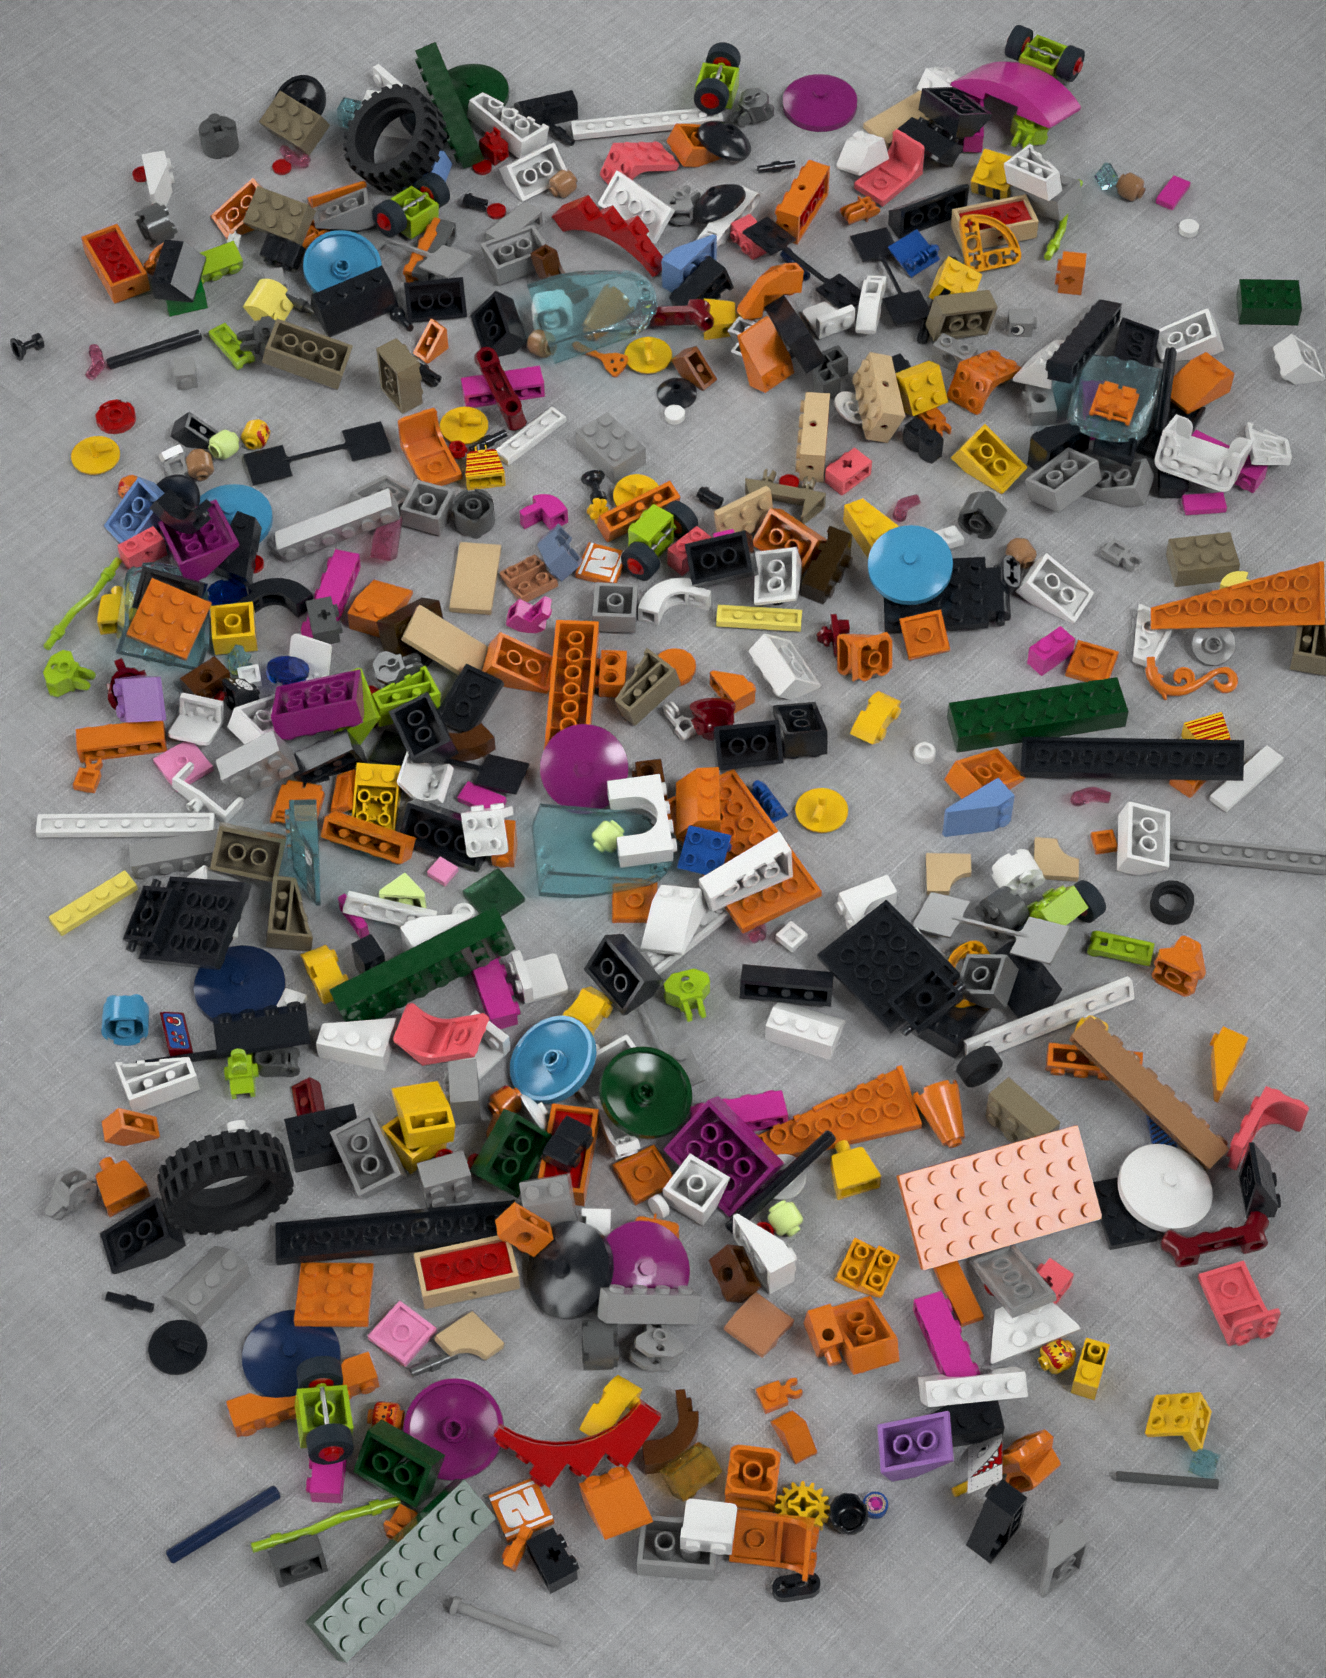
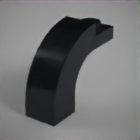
M171 489L165 492L150 507L165 524L185 534L197 532L212 519L207 511L212 506L208 499L204 500L196 508L190 507L181 501Z
M269 578L248 586L249 595L242 597L237 603L253 602L255 613L267 606L280 605L288 608L297 617H300L307 612L306 601L313 600V594L296 581L285 578Z

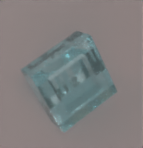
M1107 162L1103 164L1094 176L1102 190H1108L1111 186H1116L1119 180L1111 163Z
M235 645L227 657L231 675L238 676L237 668L253 665V663H248L251 654L245 652L243 646Z
M1198 1449L1194 1452L1188 1472L1203 1478L1213 1479L1221 1455L1206 1449Z

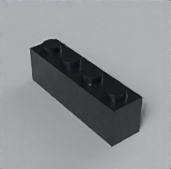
M743 964L739 999L831 1007L834 974L828 971Z

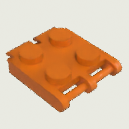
M1109 381L1099 384L1089 415L1102 416L1107 418L1108 421L1116 420L1129 426L1139 399V394L1136 393L1137 389L1127 386L1119 389V384Z
M288 780L286 785L282 784L270 823L276 824V822L289 824L290 827L297 825L314 830L325 798L322 785L307 783L306 787L303 788V782Z

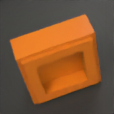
M1113 829L1091 832L1090 837L1096 855L1117 852L1118 845Z

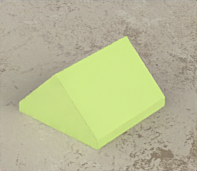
M403 873L379 890V897L382 899L427 909L425 893L406 873Z

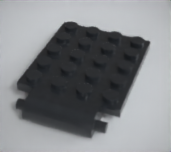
M985 557L952 558L953 570L951 579L946 588L932 600L916 605H904L892 602L884 597L885 632H888V634L902 633L899 619L940 609L946 631L987 629L989 622L996 621L997 626H1004L1005 621L1011 619L1010 593L1001 582V567L995 565L993 568H986Z
M170 876L166 887H160L161 881L153 879L150 886H143L123 940L128 942L126 950L135 952L137 945L142 946L143 948L138 958L142 962L220 970L252 886L246 882Z
M887 899L817 954L818 960L834 974L844 987L890 1034L903 1024L904 1027L900 1031L905 1037L910 1033L919 1036L964 999L961 993L966 989L964 983L960 981L955 986L953 985L961 977L959 971Z

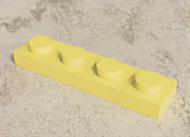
M718 605L716 627L801 632L802 610Z
M124 870L49 916V920L59 934L63 936L137 891V884Z

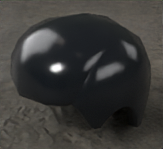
M842 1493L836 1496L830 1504V1519L833 1526L839 1532L855 1535L864 1530L868 1523V1510L858 1495Z

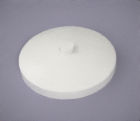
M1165 1144L1142 1146L1133 1151L1120 1168L1117 1184L1121 1200L1131 1215L1147 1227L1161 1232H1167V1230L1171 1229L1178 1233L1184 1232L1197 1226L1211 1207L1213 1192L1206 1171L1195 1158L1179 1148Z

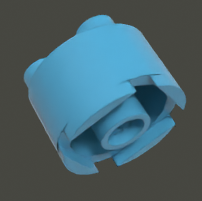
M139 994L132 996H108L102 1012L101 1033L106 1040L110 1038L114 1040V1044L121 1046H131L140 1043V1039L144 1036L146 1038L149 1031V1006L144 1001L143 996Z

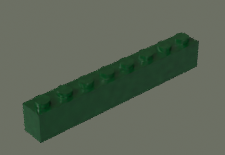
M436 42L415 50L418 57L415 59L419 70L423 69L420 74L424 83L428 82V85H425L429 96H434V98H431V101L444 115L442 119L446 122L447 127L443 130L447 133V136H450L447 140L451 150H456L453 152L456 162H461L463 169L484 161Z

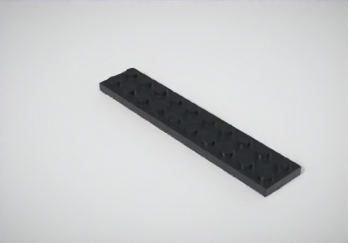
M1124 317L1122 318L1118 329L1108 381L1119 384V389H1122L1123 386L1137 389L1136 393L1139 394V399L1129 426L1116 420L1108 421L1107 418L1100 416L1092 450L1093 454L1131 467L1135 457L1160 330Z
M1023 737L1020 775L1023 777L1243 781L1244 740Z
M515 1200L275 1223L276 1264L286 1265L421 1252L497 1236L495 1220Z

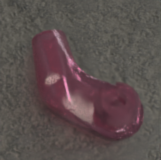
M287 145L280 147V153L286 161L301 168L309 167L308 163H310L311 158L308 155L302 154L300 157Z
M92 344L88 348L92 362L85 375L91 381L105 368L103 353L97 344Z
M915 494L899 499L893 512V519L899 523L904 522L908 510L921 503L919 496Z
M1090 786L1080 791H1075L1071 795L1070 801L1077 807L1090 802L1109 804L1112 793Z
M766 924L753 928L754 931L748 934V937L754 944L759 940L761 942L764 941L767 934Z

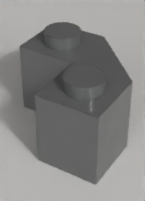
M839 345L821 352L826 361L816 367L813 372L814 391L816 393H830V399L836 397L841 392L840 377L848 375V356Z

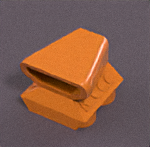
M888 632L878 635H838L837 669L839 674L848 675L852 673V681L859 679L861 681H868L876 674L885 676L892 669V639Z
M1185 935L1181 936L1170 948L1159 949L1158 956L1154 961L1155 969L1151 973L1156 983L1183 997L1194 994L1198 980L1203 979L1206 975L1201 944Z
M1043 1429L1026 1434L1011 1443L1008 1448L1002 1450V1473L1007 1474L1005 1481L1021 1493L1033 1490L1061 1466V1462L1052 1448L1054 1437L1048 1431Z
M739 1444L731 1447L725 1488V1503L735 1504L740 1509L774 1512L781 1453L772 1448Z

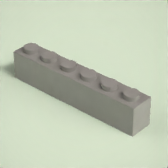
M388 488L275 532L277 551L285 562H289L399 520L397 500Z
M261 821L238 825L263 831ZM218 829L128 845L134 879H144L154 875L170 874L182 870H193L203 865L210 866Z

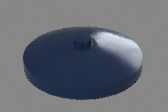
M246 945L229 947L220 970L199 968L194 980V995L198 1008L212 1022L213 1017H217L221 1013L229 1012L232 1015L238 1014L245 1009L257 1011L263 1010L264 1007L269 1005L277 1006L286 988L284 971L278 960L261 948Z
M295 1310L281 1311L262 1320L248 1335L242 1351V1366L249 1385L262 1397L282 1398L295 1396L297 1389H299L297 1368L303 1361L316 1356H331L338 1359L341 1364V1348L333 1328L295 1326Z

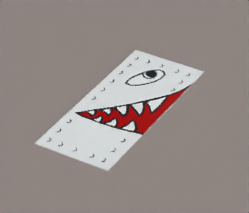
M1002 1434L968 1448L967 1494L1002 1480Z

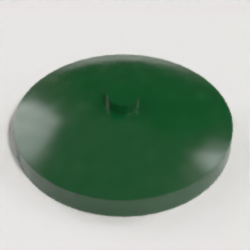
M464 64L448 70L466 116L469 100L482 92L504 103V107L506 106L509 99V85L504 75L498 70L482 64Z
M644 1046L626 1049L617 1054L608 1063L601 1075L599 1096L603 1110L615 1126L631 1136L642 1139L664 1137L675 1131L689 1114L692 1105V1087L689 1077L677 1060L659 1049Z

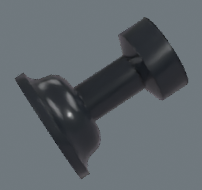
M39 333L33 334L31 336L32 339L24 343L19 339H10L11 349L17 360H23L26 350L35 347L39 350L45 347L44 340Z
M590 470L581 476V482L592 488L593 493L590 494L591 504H593L594 498L607 500L605 492L600 491L599 487L605 478V473L602 470Z

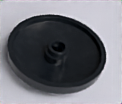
M565 1221L551 1227L554 1239L535 1257L530 1255L527 1267V1283L533 1301L543 1312L556 1318L572 1320L589 1314L599 1305L600 1289L609 1288L611 1285L614 1260L607 1239L597 1228L579 1221Z

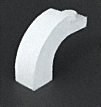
M674 578L662 581L650 588L642 597L638 606V621L658 626L667 609L681 604L709 610L711 606V591L701 587H694L689 578Z
M599 1095L592 1097L594 1108L599 1109V1124L613 1157L617 1160L638 1153L637 1149H640L639 1140L635 1136L623 1132L611 1122L603 1110Z

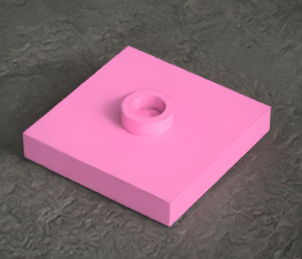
M186 741L153 759L154 764L171 786L172 778L188 762L194 764V770L184 780L189 785L214 771L212 764L195 743Z
M399 1301L367 1336L368 1340L406 1367L437 1333V1328L403 1302Z

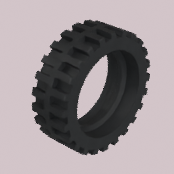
M393 84L391 89L387 86L382 87L381 92L377 93L375 91L371 94L372 97L369 100L364 99L361 102L362 107L354 111L353 114L355 116L353 120H349L347 124L349 130L344 133V138L347 141L343 143V150L347 152L344 154V157L349 162V167L371 186L379 191L383 189L388 193H391L393 189L400 192L403 191L405 186L407 188L414 186L413 183L422 178L426 172L430 173L433 170L431 166L434 162L438 163L440 159L438 156L439 152L444 150L443 139L447 138V133L443 130L447 127L446 122L442 119L444 115L438 107L416 88H411L406 84H403L402 87L399 84ZM415 113V131L406 148L395 158L384 163L375 164L374 150L383 130L401 115Z
M237 1129L236 1132L231 1133L227 1130L222 1131L219 1135L212 1136L210 1134L204 1136L205 1139L198 1142L194 1140L189 1143L188 1147H181L176 1150L175 1156H169L165 1160L166 1165H161L159 1169L160 1174L157 1175L162 1203L170 1225H175V1228L179 1231L185 1229L186 1233L189 1234L199 1232V1235H207L209 1232H214L215 1235L222 1234L223 1231L227 1230L233 1232L245 1225L247 1227L252 1226L259 1219L265 1220L268 1218V1214L271 1212L276 1213L280 1210V1204H286L289 1200L288 1196H291L294 1187L283 1144L280 1143L277 1137L272 1138L270 1133L264 1132L260 1134L259 1130L253 1129L250 1132H245V1129ZM247 1176L240 1181L226 1186L204 1189L211 1184L225 1179Z

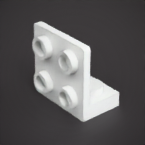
M475 1010V1011L472 1012L470 1015H475V1014H480V1013ZM488 1021L486 1031L482 1036L475 1057L460 1060L476 1059L478 1079L480 1080L510 1051L509 1036Z

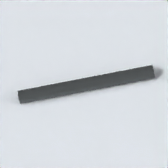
M1124 1471L1116 1472V1481L1207 1489H1218L1219 1479Z

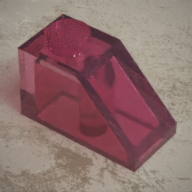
M403 517L376 528L373 536L371 558L387 561L397 559Z

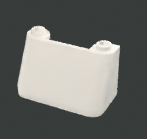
M1176 414L1162 432L1154 461L1156 467L1163 472L1221 492L1229 491L1236 482L1254 441L1238 437L1232 441L1229 449L1191 436L1193 430L1192 422Z

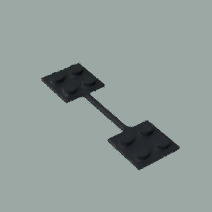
M769 217L763 218L743 231L744 235L771 256L783 250L824 284L816 288L815 291L838 309L849 305L855 307L859 304L862 291L840 273L828 279L788 249L787 246L796 239Z
M887 227L851 235L850 239L862 262L875 259L880 260L898 292L894 296L882 298L895 326L927 319L930 309L921 291L902 292L885 260L886 257L893 255L888 247L895 243Z
M379 421L342 430L345 439L344 444L290 457L286 455L283 445L243 454L252 484L254 486L293 476L290 468L292 461L341 449L349 451L352 462L390 453L392 451L382 422Z
M385 730L370 761L402 767L407 750L399 733ZM491 754L487 755L484 764L481 766L450 758L442 762L478 771L479 775L475 781L476 786L517 795L530 766V763Z

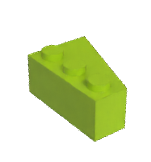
M426 666L421 667L420 671L412 676L410 674L404 676L403 681L397 684L393 682L372 694L380 715V719L377 722L379 727L394 724L389 711L426 692L429 693L437 709H439L441 693Z

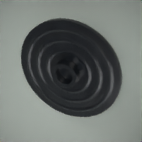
M173 1320L167 1322L153 1333L149 1341L148 1353L150 1360L163 1373L170 1375L188 1373L197 1368L204 1360L208 1348L207 1338L203 1330L191 1321Z

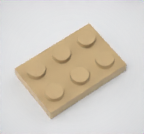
M764 486L715 510L716 532L733 529L734 532L746 530L751 534L757 531L769 509L773 508L771 489Z

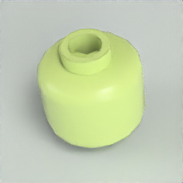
M221 430L210 438L209 451L216 459L226 460L239 450V438L234 432Z
M613 820L610 822L603 821L592 833V838L595 841L593 846L601 853L604 851L613 853L617 849V837L624 836L623 833L625 831Z
M783 1200L769 1209L768 1221L777 1235L783 1236L787 1234L788 1237H791L801 1230L799 1225L802 1224L803 1217L793 1202L786 1203Z

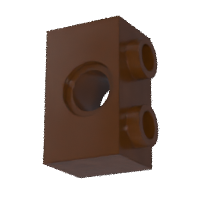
M214 656L180 678L182 691L187 694L211 699L219 691H224L222 680L224 678H231L230 671Z
M727 1244L708 1260L712 1267V1273L720 1285L721 1293L727 1302L743 1303L762 1288L743 1246Z

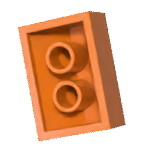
M770 508L753 539V545L760 551L797 547L802 561L803 574L809 568L812 560L816 561L821 553V550L818 548L821 543L825 544L827 539L784 510Z
M719 767L696 768L676 782L677 838L686 837L689 825L721 833Z

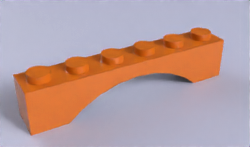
M369 1351L345 1359L341 1364L343 1385H347L349 1400L361 1393L369 1394L380 1387ZM248 1393L226 1401L237 1437L250 1436L256 1433L257 1430L265 1427L273 1428L282 1421L296 1419L294 1405L296 1395L271 1398Z

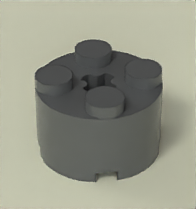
M213 113L200 124L198 128L201 147L206 156L213 159H221V156L227 155L228 158L237 152L239 139L234 120Z
M154 203L135 212V216L139 217L136 220L138 228L144 239H149L152 242L149 244L151 248L161 245L165 240L173 239L175 237L174 234L178 233L176 226L168 218L169 212L164 204L160 206L158 203Z
M467 489L458 493L453 500L455 528L462 534L471 536L473 539H478L483 534L489 532L495 524L492 496L482 489H475V491L469 492Z
M974 492L969 494L961 508L958 524L970 535L973 532L978 534L977 538L989 539L998 530L1007 509L995 498L996 496L993 492Z
M1002 886L981 900L975 908L984 923L1014 931L1027 922L1026 919L1029 917V911L1023 899L1019 895L1014 896L1010 893L1012 889L1007 886ZM986 929L991 937L998 936L1006 939L1011 936Z
M583 1320V1371L613 1370L614 1367H618L619 1347L614 1345L617 1344L618 1324H607L602 1320Z

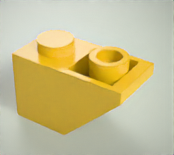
M1086 1337L1071 1389L1072 1394L1095 1400L1110 1344Z

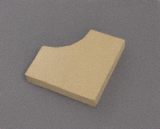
M1035 837L1034 860L1041 869L1044 878L1047 880L1078 882L1079 859L1065 854L1059 847L1057 839Z
M926 853L927 895H930L931 892L949 895L950 888L956 881L961 878L971 877V854Z
M473 1311L435 1336V1341L450 1357L459 1353H471L478 1355L486 1361L502 1350L505 1344Z

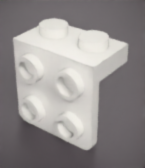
M950 67L926 68L917 89L922 91V88L952 87L950 86L951 82L962 76L956 75L955 71Z
M825 301L803 310L804 318L819 339L854 327L855 308L853 305L838 309L831 302Z
M297 633L291 636L289 662L279 672L278 680L291 684L329 676L332 646L329 643Z
M182 693L179 697L180 715L168 732L169 738L198 745H210L224 723V701Z
M406 752L397 784L413 800L420 799L440 805L444 802L454 768L450 764L431 767L428 763H413L408 752Z
M504 803L491 804V808H484V805L471 806L470 811L461 813L466 852L469 857L502 855L508 852L504 818L514 815L512 806L504 807Z
M520 950L511 952L510 972L516 976L515 986L518 994H522L525 1004L564 994L568 991V986L556 954L552 953L524 961Z
M688 1499L686 1501L683 1528L681 1527L680 1549L693 1552H712L718 1555H732L737 1506L732 1503Z

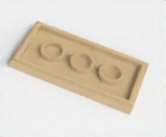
M919 90L863 123V128L869 134L884 138L886 148L888 149L892 143L893 131L911 117L916 119L922 117L928 120L929 124L934 121L925 117V114L918 110L922 92Z
M460 542L449 605L450 612L492 614L502 550L501 545Z
M421 605L416 608L401 639L457 675L461 673L466 663L482 671L488 646Z

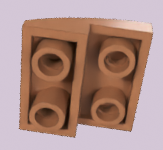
M535 554L499 572L502 580L514 596L525 602H529L558 587L557 579L546 570L545 563Z
M755 1292L728 1321L724 1330L763 1358L776 1346L778 1339L793 1326L794 1319Z

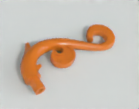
M1155 657L1146 658L1147 667L1145 668L1147 680L1161 694L1164 700H1167V695L1182 696L1192 693L1218 674H1225L1228 677V683L1226 684L1219 683L1217 679L1213 682L1215 688L1221 693L1232 692L1238 684L1237 674L1229 667L1216 668L1196 681L1194 672L1191 669L1180 667L1174 672L1173 680L1175 683L1180 684L1181 679H1184L1186 684L1183 686H1172L1161 679L1164 676L1158 672V667L1155 666Z

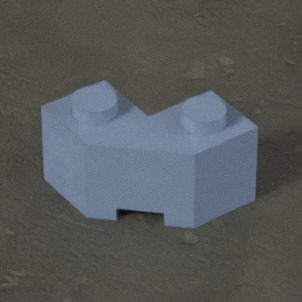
M558 523L540 539L537 546L551 575L559 578L562 582L581 565L583 559L569 545L573 538Z

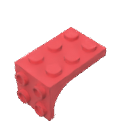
M896 129L893 131L892 143L888 150L889 159L872 168L854 182V189L865 196H870L874 202L883 207L923 174L924 146Z
M656 141L613 143L600 171V176L609 185L616 170L633 180L639 174L647 171H677L679 163L674 159L673 155L663 148L661 143Z
M409 1003L405 1007L393 1040L422 1066L475 1057L489 1017L484 1013L452 1019H441L425 1013L414 1003Z
M1266 1086L1260 1097L1255 1096L1250 1106L1249 1114H1246L1242 1120L1239 1133L1236 1132L1231 1141V1147L1227 1154V1157L1230 1158L1228 1167L1233 1170L1238 1169L1249 1142H1252L1256 1133L1266 1125L1280 1124L1300 1132L1309 1107L1299 1099H1293L1284 1095L1278 1089Z
M1244 1260L1198 1275L1199 1283L1228 1346L1235 1344L1242 1346L1250 1342L1251 1339L1258 1337L1265 1339L1274 1333L1281 1312L1279 1308L1267 1310Z

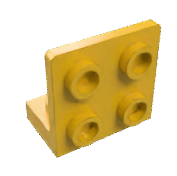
M1201 1392L1156 1395L1153 1400L1145 1434L1147 1437L1183 1435L1184 1440L1187 1441L1192 1451H1202L1212 1411Z

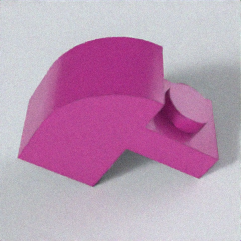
M549 494L533 496V504L519 511L520 524L524 529L540 521H543L549 530L558 523L561 526L568 523V509L560 499Z
M544 596L534 606L518 599L508 609L506 626L524 633L544 631L546 622L552 613L550 608L552 599Z

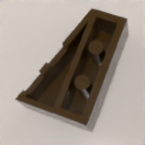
M830 525L827 529L828 539L825 544H820L818 549L821 550V553L816 561L812 560L801 583V596L823 605L827 598L833 596L835 585L842 581L845 569H849L853 561V557H851L852 534Z
M421 597L376 621L383 651H388L395 655L401 654L402 657L412 655L416 649L401 639L416 608L421 605L443 619L440 601Z

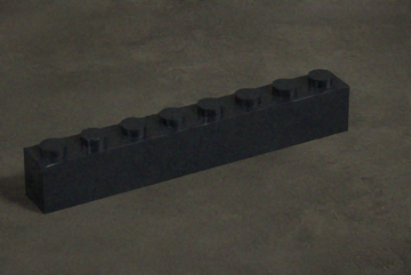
M1099 299L1095 305H1092L1083 320L1079 321L1078 326L1073 328L1072 333L1066 337L1064 343H1061L1059 349L1054 351L1053 356L1047 360L1045 370L1048 371L1047 379L1069 384L1073 382L1119 324L1122 303Z

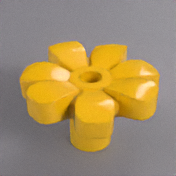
M594 498L593 504H590L587 508V514L590 515L591 520H594L595 524L598 523L599 515L609 511L608 506L605 507L607 505L606 499Z

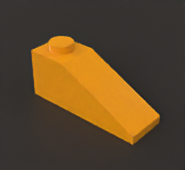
M1224 1026L1219 1034L1214 1033L1210 1042V1046H1213L1211 1052L1213 1098L1217 1103L1231 1079L1249 1037Z

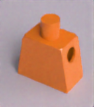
M106 1157L99 1162L102 1171L97 1173L95 1177L109 1217L150 1197L147 1184L126 1160L115 1164L112 1157Z
M831 1303L808 1310L803 1324L817 1358L825 1356L829 1367L842 1363L839 1351L843 1345V1338Z

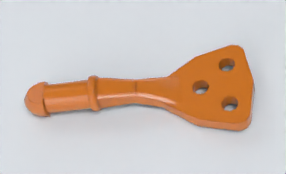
M573 340L571 343L574 349H578L587 356L589 355L602 361L606 371L615 378L625 369L629 360L627 355L620 353H599L591 346L580 342V340Z

